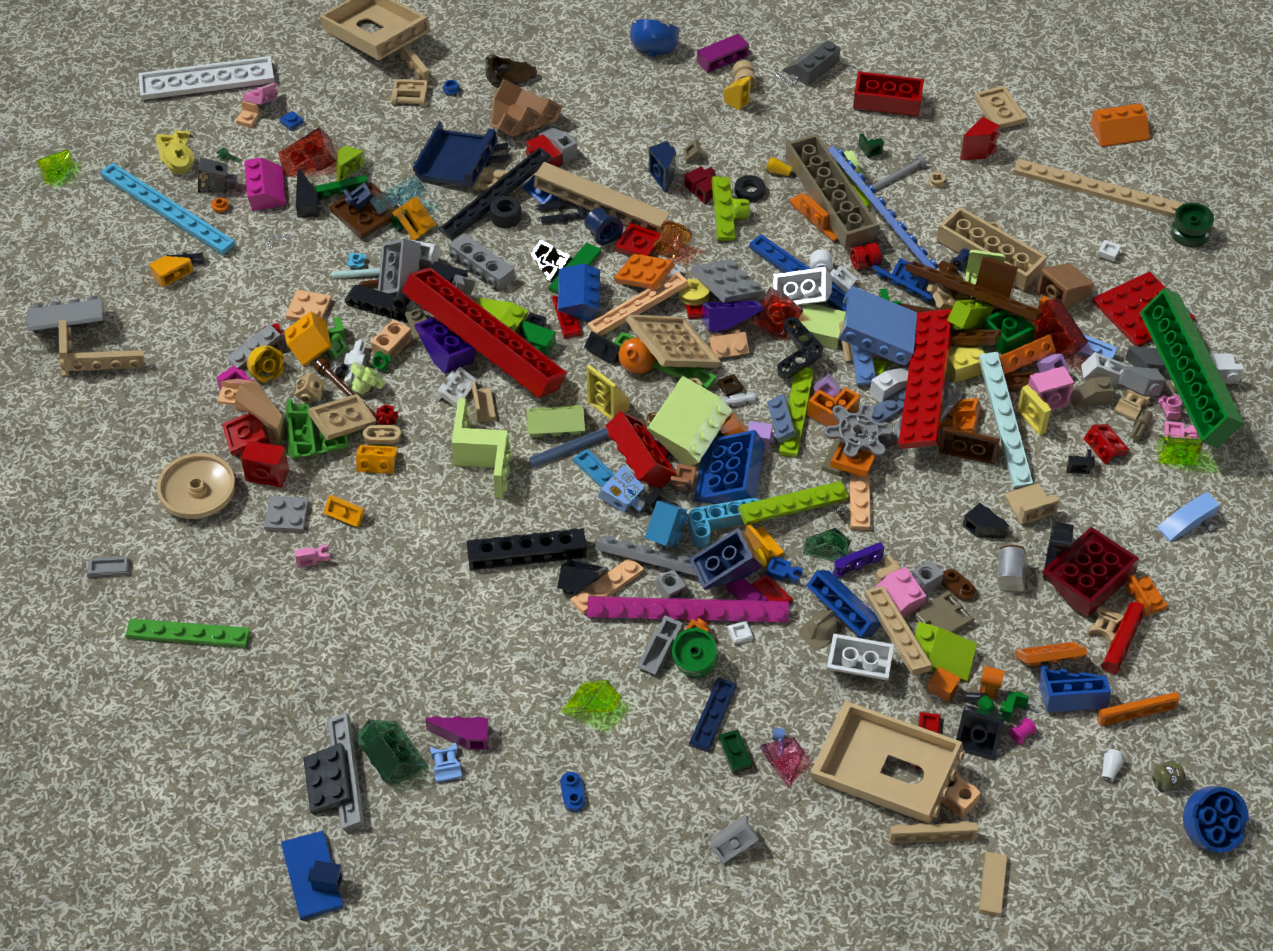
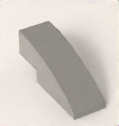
M664 615L658 630L654 631L637 667L657 675L672 651L674 639L684 630L683 623Z

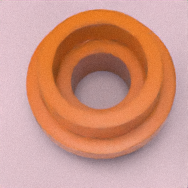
M216 198L212 201L211 207L215 212L223 213L228 209L229 202L225 198Z

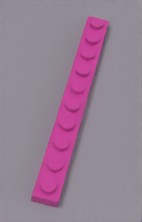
M588 596L587 617L663 619L665 615L672 619L698 620L700 618L701 620L788 622L789 601Z

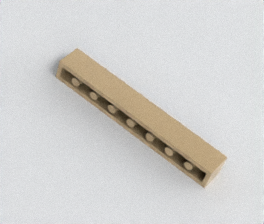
M544 162L535 174V188L591 211L596 208H603L609 216L618 217L627 226L632 223L663 233L668 225V212Z

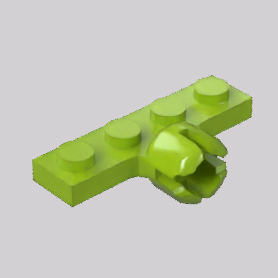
M713 176L712 191L717 241H734V220L748 219L750 206L747 205H750V202L747 199H735L732 197L730 177Z

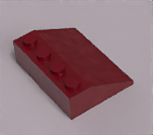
M1090 527L1071 544L1070 551L1064 550L1042 570V573L1073 609L1088 618L1128 581L1129 575L1136 574L1139 558L1093 527Z

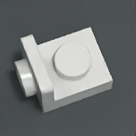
M842 265L836 270L833 268L829 272L832 276V282L846 293L857 280Z

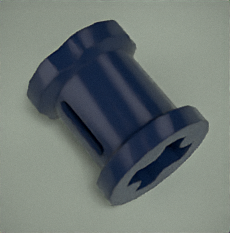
M966 248L961 249L959 255L951 259V262L957 266L958 271L964 270L965 265L968 263L970 251Z

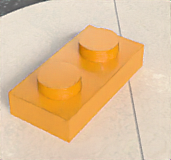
M329 495L323 514L359 527L366 508L337 496Z

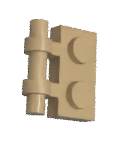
M484 167L473 189L475 191H486L509 171Z
M937 284L928 285L927 291L933 294L935 304L939 309H953L956 300L953 299L950 290L942 288L941 285Z

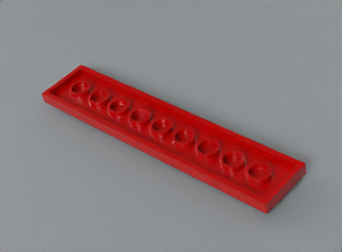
M952 308L924 311L916 314L914 354L910 358L898 442L900 449L938 445L953 324L947 321Z

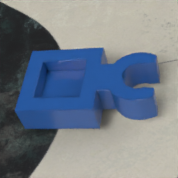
M773 556L766 569V574L781 581H784L787 577L791 582L799 583V577L795 576V574L802 576L803 569L801 567H791L790 561Z

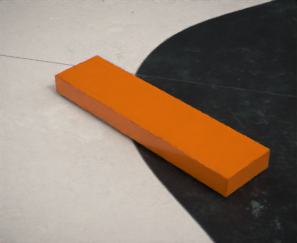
M1173 692L1100 709L1097 721L1099 726H1105L1177 708L1180 696L1178 692Z

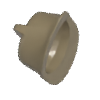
M819 610L801 627L799 634L811 649H820L832 641L833 633L839 634L841 632L842 625L837 620L834 610Z

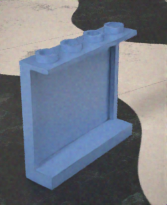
M851 285L843 300V303L847 304L844 329L838 339L906 366L914 354L917 312Z

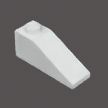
M1096 352L1081 365L1083 379L1089 380L1090 378L1110 376L1112 385H1121L1118 381L1124 366H1129Z
M909 367L885 371L872 379L870 394L876 400L882 402L902 388H906Z

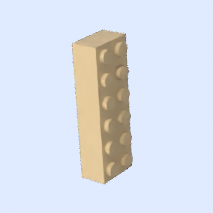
M960 206L938 228L937 241L958 253L961 249L966 248L969 251L979 250L1004 254L1006 256L1005 263L1018 267L1015 286L1023 291L1040 275L1041 270L1045 268L1046 255Z

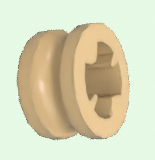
M940 172L931 173L929 178L930 186L934 188L942 187L945 176Z

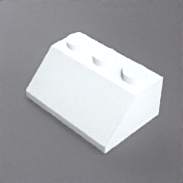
M826 267L774 274V309L826 302L832 293V276Z
M833 633L827 670L888 680L894 645Z

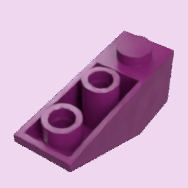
M439 716L425 718L427 731L452 743H456L467 750H488V718L480 716L474 718H462L460 716L453 718H442Z

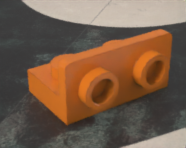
M1129 575L1126 590L1129 595L1133 596L1135 602L1144 604L1143 614L1145 616L1167 609L1168 605L1149 575L1137 579L1134 575Z

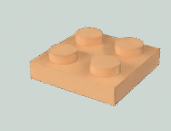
M297 289L285 317L287 320L298 321L312 311L324 319L332 297L330 295Z

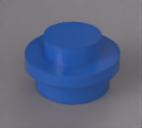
M448 80L443 86L444 93L448 95H454L460 90V86L455 80Z

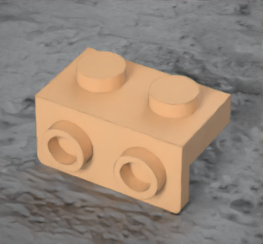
M734 330L730 331L727 335L715 333L707 340L711 350L718 359L749 354L746 332Z

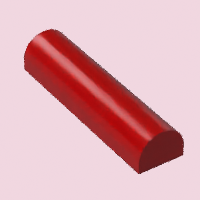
M1139 602L1129 603L1101 664L1103 671L1117 675L1143 618L1144 604Z

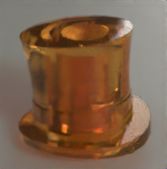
M665 220L661 224L662 233L655 241L654 247L661 255L668 258H676L682 245L688 244L692 239V232L680 223Z

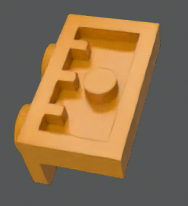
M360 445L356 453V471L393 474L395 472L398 447Z

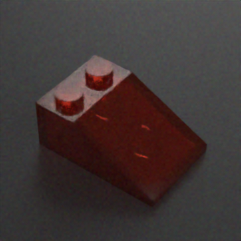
M320 127L278 152L284 177L297 175V169H301L303 173L324 170L337 162L332 139Z

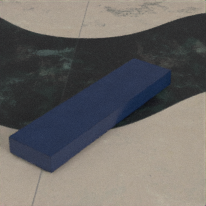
M717 678L689 742L690 747L709 753L737 688V683Z

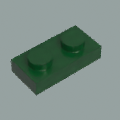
M739 730L719 734L718 740L731 773L751 769L752 762Z

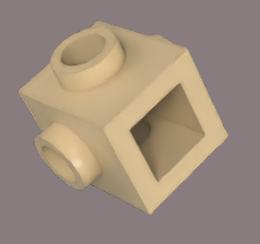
M310 372L298 380L294 395L308 405L315 401L317 402L323 396L322 391L325 381L313 372Z

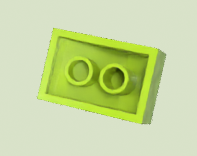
M478 298L476 301L485 310L519 334L522 320L525 321L528 315L527 309L513 302Z
M918 622L915 638L932 664V671L929 672L935 673L937 668L941 667L960 677V680L967 682L977 643L940 627Z

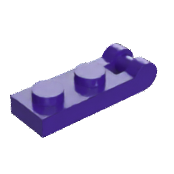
M879 542L835 560L833 575L838 579H842L847 572L860 570L870 563H878L883 558L885 547Z

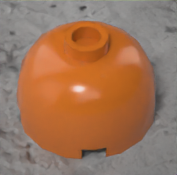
M639 337L626 340L621 345L618 353L621 366L634 374L648 372L652 368L651 366L654 361H656L655 356L650 353Z

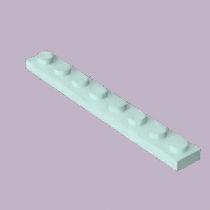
M998 352L979 354L980 366L999 436H1001L1000 441L1013 489L1033 485Z

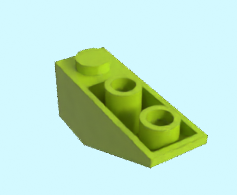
M346 145L338 150L336 163L338 182L364 165L363 150Z

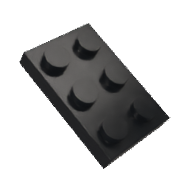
M338 743L303 757L310 813L316 815L352 801L344 745Z

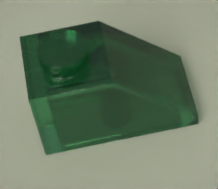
M833 528L806 538L803 554L835 561L848 554L851 541L837 528Z

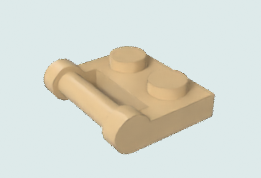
M395 79L391 104L403 103L425 106L428 80ZM398 95H400V96H420V97H398Z

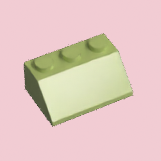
M582 405L526 408L528 434H532V437H543V433H551V436H561L562 432L578 435L581 434V431H585L584 408Z

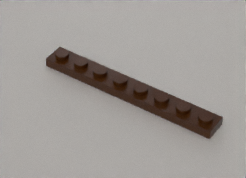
M912 261L906 264L905 270L911 272L910 275L914 277L926 278L927 282L939 283L945 289L957 290L960 295L972 296L978 302L990 303L993 308L1008 310L1007 313L1023 316L1029 322L1042 318L1044 311L919 262Z

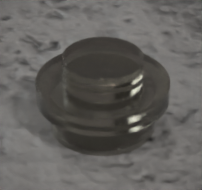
M837 502L834 510L842 520L850 518L848 513L851 510L845 503Z

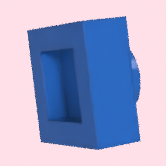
M294 111L279 118L280 123L290 131L304 123L303 118Z

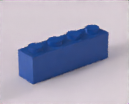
M817 570L806 585L860 637H872L881 626L876 614L829 570Z

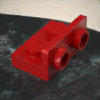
M1108 424L1092 425L1084 436V440L1104 464H1108L1113 456L1126 455L1130 450Z

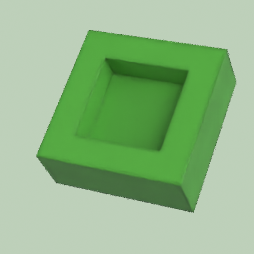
M335 333L330 338L331 348L327 351L331 358L337 359L348 347L341 334Z

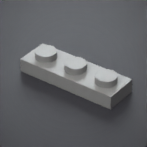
M269 324L228 355L227 359L236 368L242 370L247 366L248 356L253 349L262 345L273 346L282 337Z

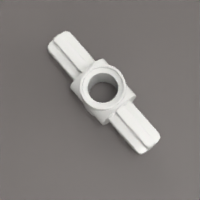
M362 339L356 341L354 349L350 353H346L344 364L349 367V370L346 373L344 382L350 386L356 378V375L350 370L353 362L366 366V355L364 354L366 342L362 341Z

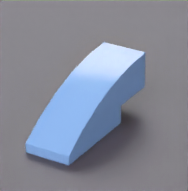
M1206 492L1176 511L1158 526V530L1171 542L1201 525V522L1216 515L1220 504Z

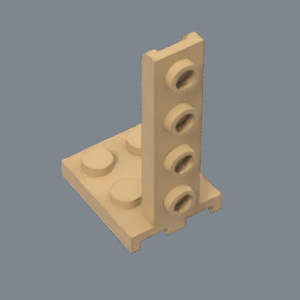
M59 320V355L62 377H68L69 371L135 369L144 367V352L142 350L69 353L73 350L72 339H68L71 338V327H67L66 320Z

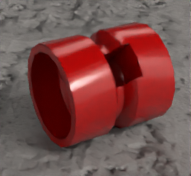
M877 243L866 244L864 248L858 246L850 249L851 263L855 270L867 268V265L873 267L874 265L881 264V252Z

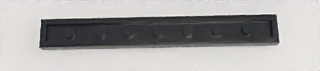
M537 148L443 224L439 231L450 240L456 238L490 210V205L494 199L500 196H508L535 174L544 162L548 163L551 161V155L542 148Z

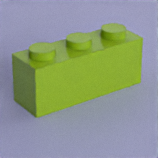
M975 299L958 300L955 302L947 321L953 323L952 326L959 330L977 329V327H983L984 319L991 315L993 307L985 302H978Z

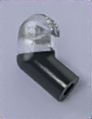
M336 361L330 366V370L339 378H342L348 372L349 367L346 364L338 365L339 362Z

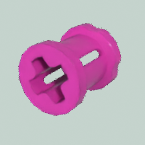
M1024 718L1020 725L1010 729L1009 734L1017 744L1022 745L1028 736L1037 733V728L1030 719Z

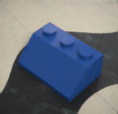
M587 264L560 268L558 272L557 310L585 321H591L600 310V269Z

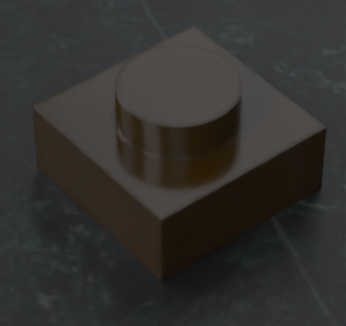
M735 374L718 379L717 385L725 397L743 390V386Z

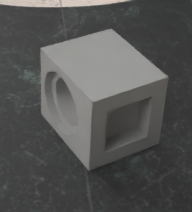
M931 560L912 572V576L925 594L942 584L944 573Z
M674 569L663 572L656 577V588L663 598L686 597V585Z

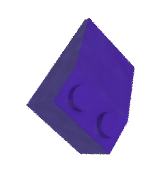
M756 300L727 303L705 302L702 303L703 325L708 330H711V333H721L722 330H727L762 311L763 306Z
M433 317L415 324L414 327L433 363L444 374L474 362L475 348L469 343L464 342L459 335L451 332L442 322L437 321Z

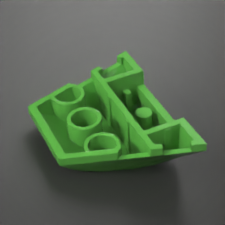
M287 398L285 433L289 457L295 459L324 454L349 446L348 434L326 440L308 414L309 405L304 403V406L292 403L293 400Z

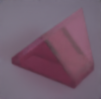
M795 737L762 744L760 749L789 788L805 754Z

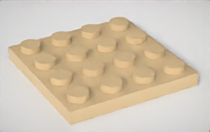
M629 314L626 318L631 329L635 331L640 340L647 346L650 353L655 356L658 363L664 367L718 368L721 364L718 357L684 317Z

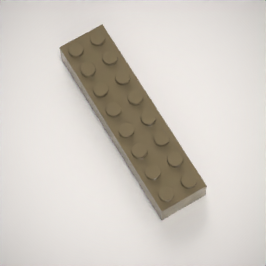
M814 134L787 142L786 160L810 197L829 214L828 225L843 248L848 249L876 240L878 232L877 222L819 135Z

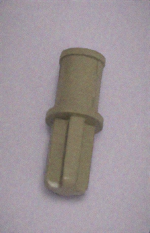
M1143 410L1140 417L1135 420L1134 428L1130 434L1131 439L1138 441L1143 432L1148 430V424L1153 418V413L1150 410Z

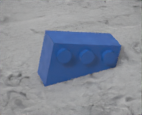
M1041 665L1038 683L1047 713L1108 708L1111 689L1107 676L1080 672V675L1067 673L1066 669H1060V671L1049 670L1047 666Z

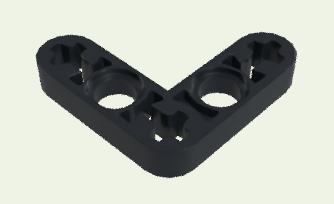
M789 317L785 320L784 331L800 349L778 363L777 374L782 379L791 378L819 360L823 355L822 344L795 317ZM800 336H807L808 340L802 342L798 338ZM802 357L805 359V362L797 363L795 359Z

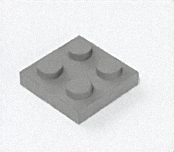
M270 496L264 530L304 533L309 499Z

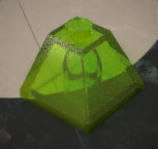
M608 680L586 681L581 684L561 709V712L563 714L612 712L617 708V703L622 697Z

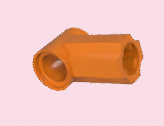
M984 666L980 681V692L986 693L990 699L997 698L1005 671Z

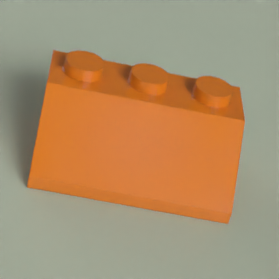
M1141 103L1093 110L1090 125L1101 147L1150 140L1147 113Z

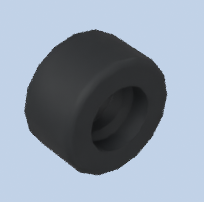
M500 196L494 199L490 205L492 223L500 228H512L519 224L522 217L521 204L518 199L512 196Z

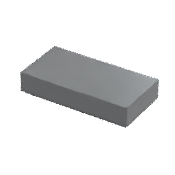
M129 556L89 558L88 578L128 576Z

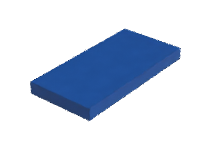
M323 830L282 841L281 845L300 920L342 909L343 904L340 893L332 894L312 890L311 882L308 881L309 870L314 868L315 861L332 863Z

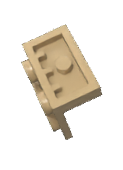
M1039 483L1005 493L1004 496L1021 525L1056 514L1059 504L1057 495L1046 496Z

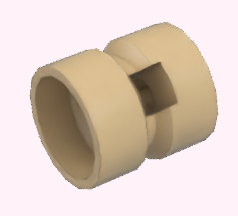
M748 60L738 61L733 66L735 81L747 76L751 77V91L757 84L754 65Z

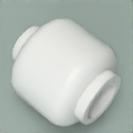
M819 249L810 255L811 269L826 267L828 272L832 270L833 260L829 251Z

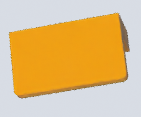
M751 524L746 525L745 535L749 538L755 550L759 548L762 550L767 564L770 563L773 556L778 558L784 556V551L762 526L754 529Z

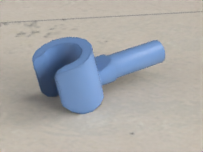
M775 727L772 739L778 740V757H783L785 730Z

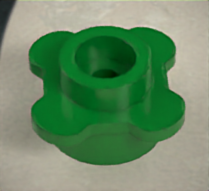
M377 351L373 357L372 366L373 368L381 369L382 372H386L392 358L390 355L383 354L382 351Z

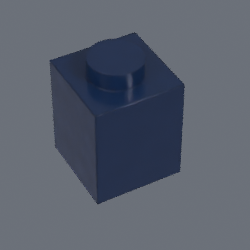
M315 861L314 868H310L308 874V881L311 882L312 890L332 894L339 893L343 879L342 865Z

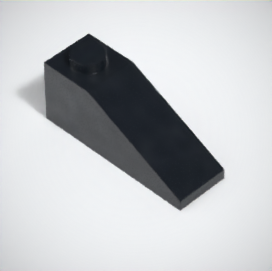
M297 169V218L318 217L319 210H322V202L318 200L316 190L302 170Z

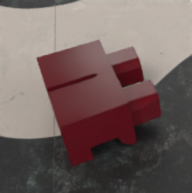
M700 166L685 174L684 186L692 194H695L702 203L706 204L713 197L712 178L713 176L716 177V172L712 167L704 169Z

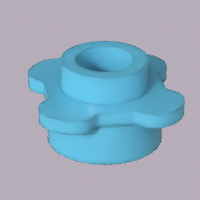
M358 253L349 254L347 265L354 269L363 267L366 255Z

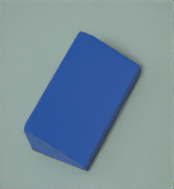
M535 175L523 187L540 204L552 203L559 199L555 195L535 188Z

